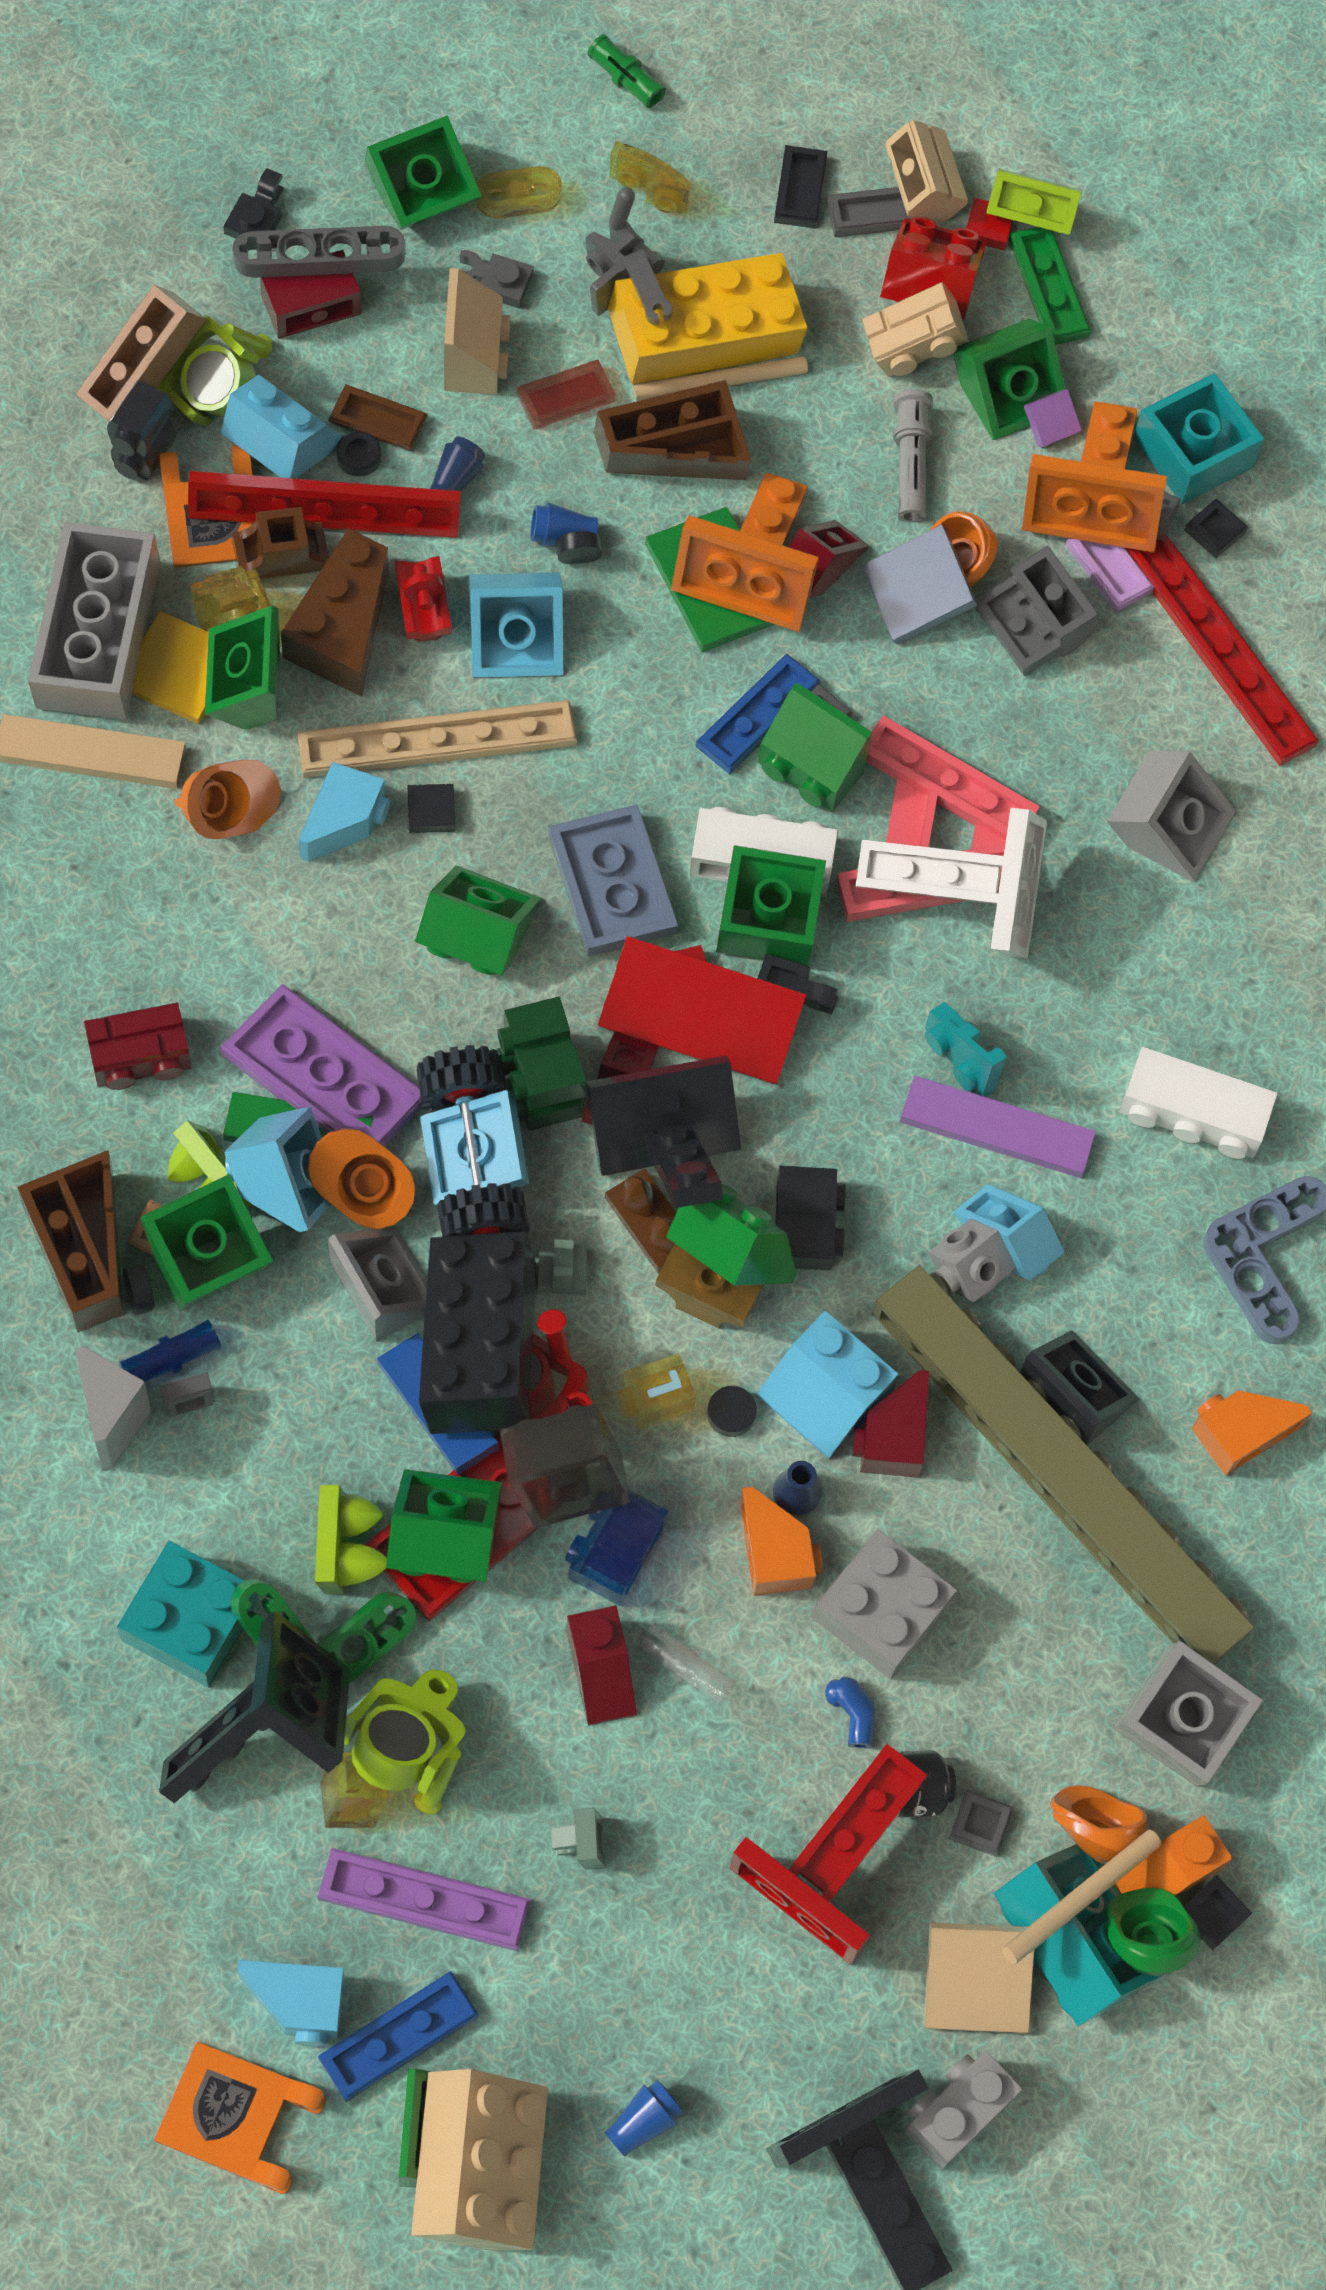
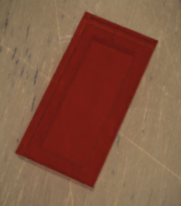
M598 359L517 387L518 399L533 430L615 402V392Z

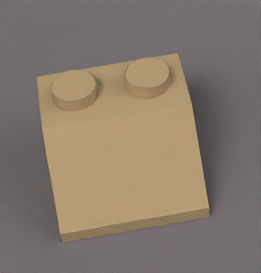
M450 268L444 339V391L497 394L498 379H507L508 353L500 352L501 341L509 342L511 315H502L503 297L458 268Z

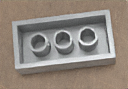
M64 522L28 679L36 709L127 719L143 638L161 562L154 533Z

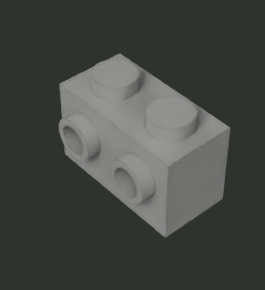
M986 2050L976 2060L969 2054L965 2055L945 2075L952 2082L949 2087L938 2097L930 2090L909 2110V2113L915 2120L905 2132L941 2170L1023 2090Z

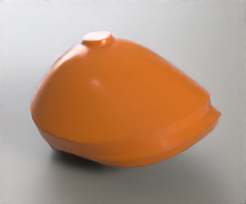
M951 512L940 518L930 530L940 525L945 527L968 583L972 587L987 573L994 562L998 549L997 537L992 527L979 516L970 512Z
M1075 1785L1066 1787L1058 1792L1050 1802V1806L1053 1809V1817L1086 1854L1101 1863L1109 1862L1134 1840L1149 1830L1147 1815L1142 1808L1123 1802L1090 1786Z

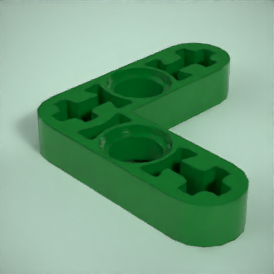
M250 1579L240 1583L233 1591L231 1597L232 1612L257 1647L259 1645V1630L264 1619L253 1611L246 1612L251 1606L248 1597L252 1593L261 1597L266 1595L261 1604L268 1615L274 1611L279 1614L281 1613L286 1620L314 1640L280 1593L272 1585L258 1579ZM382 1592L374 1596L318 1644L350 1668V1684L413 1630L416 1622V1610L407 1598L393 1592ZM387 1606L395 1609L400 1608L395 1614L398 1620L395 1626L387 1623L381 1624L387 1618L386 1613L383 1611ZM366 1622L375 1628L378 1627L373 1631L381 1638L378 1642L374 1635L363 1628ZM351 1635H360L364 1641L362 1655L354 1661H345L341 1655L343 1641Z

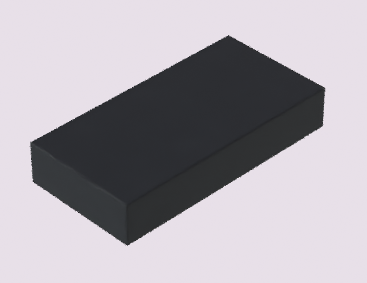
M785 145L774 223L817 228L828 151Z

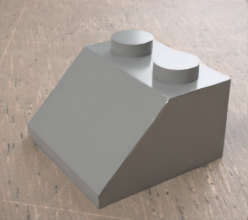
M1149 751L1107 822L1128 848L1195 882L1236 810L1190 751Z

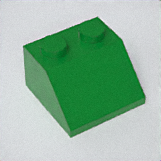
M448 115L367 146L365 163L385 207L401 230L482 197Z
M1031 319L1023 320L957 346V350L953 353L960 385L992 440L1030 426L1024 405L1066 389L1052 328Z
M271 605L209 628L205 715L241 729H251L277 720L281 639L279 608Z
M796 682L789 691L761 742L758 763L761 764L765 774L774 781L783 782L785 780L797 788L800 796L808 804L814 807L824 806L833 812L864 774L872 732Z
M734 845L716 952L764 960L765 954H769L808 966L814 942L826 860Z
M455 865L430 891L415 942L426 946L427 950L435 956L441 958L455 957L468 962L471 968L479 973L503 975L513 963L542 898Z
M229 1174L140 1217L158 1269L180 1311L266 1270L273 1262Z
M722 1184V1200L678 1208L666 1238L734 1286L787 1284L794 1282L797 1274L787 1233L771 1223L772 1217L770 1214L760 1208L747 1206L736 1198L737 1192L731 1187Z
M404 1469L392 1513L386 1568L397 1569L411 1576L433 1574L447 1576L454 1581L469 1583L475 1580L486 1582L493 1548L502 1482Z

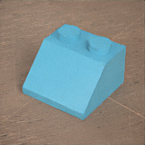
M259 374L230 393L221 429L222 435L279 477L296 479L336 451L339 441L344 437Z
M560 572L469 574L472 676L563 675V600Z
M311 1106L260 1117L224 1152L227 1174L235 1182L241 1198L298 1232L309 1230L332 1205L313 1187L308 1173L309 1155L315 1144L322 1139Z
M824 1311L792 1344L759 1389L756 1396L830 1459L854 1433L855 1427L859 1428L864 1423L867 1412L893 1392L899 1374L828 1312Z

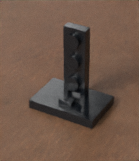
M727 1055L586 1081L597 1162L602 1176L654 1166L675 1208L723 1199L721 1180L708 1156L741 1150L731 1062Z
M274 1611L261 1622L254 1681L163 1761L159 1793L175 1804L189 1790L192 1792L197 1791L207 1781L214 1768L224 1760L227 1762L233 1760L242 1750L246 1740L258 1730L265 1731L268 1728L326 1772L330 1773L343 1761L350 1668Z
M919 2069L901 2073L766 2148L775 2167L789 2166L824 2146L827 2147L901 2290H920L953 2271L874 2120L876 2117L929 2089ZM838 2138H841L843 2142L842 2145H840Z

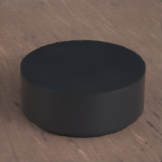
M353 432L347 434L337 445L338 465L345 473L352 476L361 477L369 475L381 463V446L377 439L368 433Z
M571 532L561 536L556 542L558 560L563 564L590 563L602 556L601 538L593 532Z
M140 1264L124 1268V1285L133 1314L137 1316L152 1312L155 1308L154 1296L145 1267Z
M725 1386L717 1390L711 1396L707 1408V1418L710 1426L717 1433L726 1437H737L748 1432L754 1424L757 1413V1406L753 1396L747 1390L738 1386Z

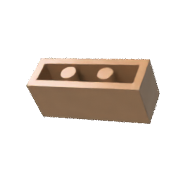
M153 284L76 395L106 420L110 421L137 380L155 388L160 386L207 319L174 292Z

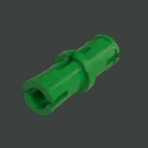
M604 34L592 42L587 55L612 76V82L618 88L625 87L648 110L664 98L666 88L656 82L641 68L642 63L633 55H626ZM618 62L619 65L622 66L625 70H627L634 78H636L637 81L635 82L628 74H626L619 66H617L616 63Z

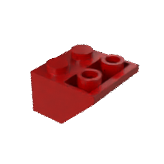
M904 217L891 248L880 297L900 302L943 282L957 301L961 319H964L972 298L988 239L979 237L976 232L970 229L956 228L951 230L937 226L933 220L928 218L914 217L909 219Z

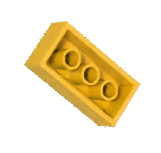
M783 253L655 274L665 298L672 306V317L669 321L664 320L663 310L656 309L654 311L659 316L658 325H652L647 321L645 309L630 278L617 280L614 283L608 311L631 385L758 363L798 354L807 331V325Z

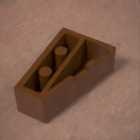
M726 380L597 412L594 435L606 473L731 480L747 479L752 460Z
M349 528L347 529L281 631L282 657L361 697L363 696L367 669L389 574L388 547Z
M109 1150L18 1186L23 1209L77 1333L122 1315L123 1303L114 1174Z

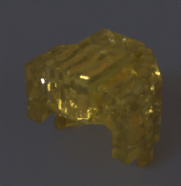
M242 566L231 568L229 571L218 572L216 575H207L205 580L191 584L192 601L200 628L205 631L271 606L256 569L247 571Z

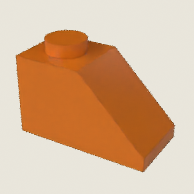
M1238 1390L1225 1399L1221 1394H1217L1203 1403L1197 1409L1200 1415L1194 1423L1192 1430L1224 1475L1227 1476L1304 1427L1312 1411L1305 1404Z
M754 1487L742 1488L740 1507L753 1596L812 1589L816 1574L823 1572V1562L819 1543L811 1544L809 1528Z
M1202 1815L1161 1840V1846L1116 1882L1115 1886L1121 1894L1142 1888H1159L1170 1892L1177 1898L1223 1870L1233 1858L1206 1816Z

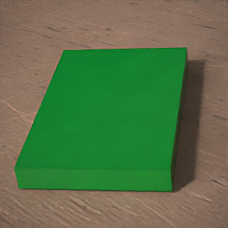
M727 506L697 517L740 531ZM685 522L646 536L645 545L701 653L775 625L671 590Z

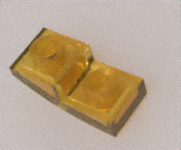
M615 141L610 155L609 178L617 180L625 187L636 188L641 186L647 188L646 203L654 205L659 211L665 213L678 211L687 214L690 204L691 183L676 169L656 156L634 146Z

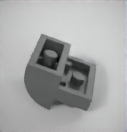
M1048 545L1010 569L1012 577L976 599L978 604L975 606L976 610L1023 676L1028 675L1058 654L1064 657L1075 651L1092 634L1099 620L1098 613Z

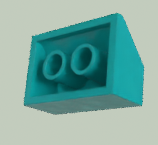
M1075 1844L1033 1863L993 1894L1002 1906L1004 1917L1012 1926L1029 1927L1102 1866L1100 1862L1086 1854ZM1114 1885L1034 1949L1033 1963L1043 1971L1057 1993L1061 2007L1073 2018L1078 2027L1102 2015L1164 1976L1146 1975L1136 1971L1118 1955L1111 1945L1107 1933V1921L1109 1918L1107 1906L1114 1897L1120 1895Z

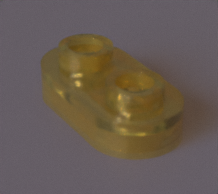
M544 166L488 173L477 183L482 197L476 200V205L484 215L498 219L548 212L554 209L561 200V178L554 170ZM542 190L547 194L536 196L533 192ZM494 196H500L504 198V200L494 201L491 200V198Z

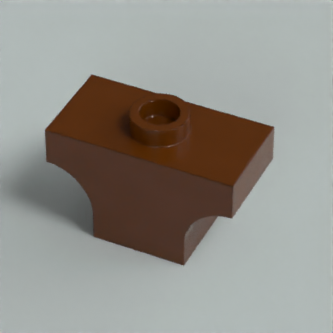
M301 507L256 512V520L253 525L242 531L232 533V544L240 581L321 571L329 559L322 522H311L303 519Z

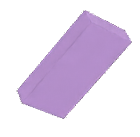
M1071 538L1067 539L1066 547L1115 613L1153 592L1154 586L1124 547Z

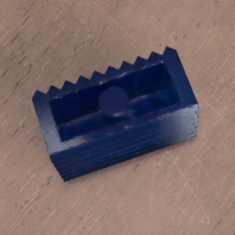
M617 1483L609 1495L601 1492L588 1516V1519L594 1521L593 1526L586 1537L580 1534L575 1537L565 1556L564 1561L570 1563L568 1579L621 1606L668 1520L669 1510Z

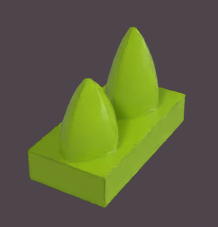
M999 168L986 213L1070 235L1082 190Z
M186 1121L173 1133L179 1140V1143L174 1148L169 1159L167 1179L169 1181L187 1182L206 1174L208 1178L200 1186L201 1188L228 1175L225 1166V1151L205 1126ZM242 1198L247 1209L253 1205Z
M320 1485L315 1583L324 1594L345 1595V1586L359 1584L372 1579L383 1572L387 1564V1558L374 1548L348 1542V1537L359 1535L373 1527L383 1517L382 1511L370 1500L361 1496L346 1494L340 1485Z

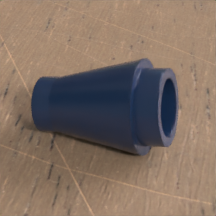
M456 436L452 443L445 444L437 471L429 489L462 491L484 468L482 463L486 456L484 451L472 441Z
M807 1461L792 1463L787 1470L776 1478L773 1485V1497L776 1504L792 1515H804L811 1512L819 1504L822 1495L816 1470ZM794 1480H801L803 1484H798Z

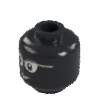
M934 1750L899 1752L928 1776L897 1817H933L942 1814L947 1804L953 1802L956 1794V1775L952 1764L945 1762L944 1758Z

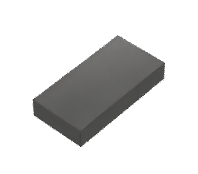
M898 187L827 195L826 202L834 238L896 231L900 229L904 217L913 218L907 216Z

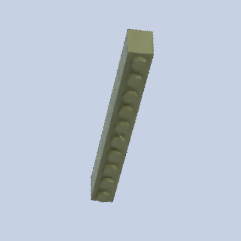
M919 1264L877 1298L872 1315L922 1370L929 1371V1377L1172 1643L1181 1641L1206 1660L1216 1665L1247 1638L1254 1626L1249 1622L1250 1616L1244 1606L1233 1597L1227 1598L1215 1585L1216 1579L1210 1569L1199 1560L1193 1561L1181 1548L1182 1542L1175 1531L1164 1523L1159 1525L1148 1513V1505L1144 1498L1134 1488L1128 1487L1126 1489L1113 1475L1115 1471L1110 1461L1101 1452H1092L1080 1439L1081 1432L1076 1424L1066 1415L1059 1416L1047 1403L1048 1397L1042 1387L1032 1379L1026 1380L1014 1367L1015 1361L1008 1350L999 1343L994 1345L983 1334V1328L978 1318L969 1309L963 1308L961 1310L949 1297L950 1291L935 1273L928 1274Z

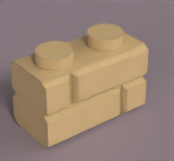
M912 120L908 121L886 141L885 147L889 159L892 161L891 166L907 216L928 218L936 224L944 223L967 205L968 199L944 129L935 126L928 127L925 123Z
M943 282L862 319L873 357L888 377L892 375H907L917 368V364L932 357H947L957 350L958 345L968 341L957 301Z

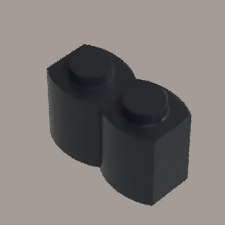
M140 380L135 382L109 421L107 432L113 445L111 457L115 469L128 479L136 480L140 477L148 481L160 463L159 455L167 452L174 442L176 429L170 419L173 414V404L167 393Z
M779 1166L776 1185L775 1225L787 1233L794 1266L797 1269L831 1270L834 1257H843L844 1228H836V1211L844 1212L846 1184L837 1183V1169Z

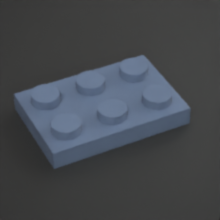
M638 804L549 826L548 835L588 956L622 948L627 936L646 942L677 934L678 924Z

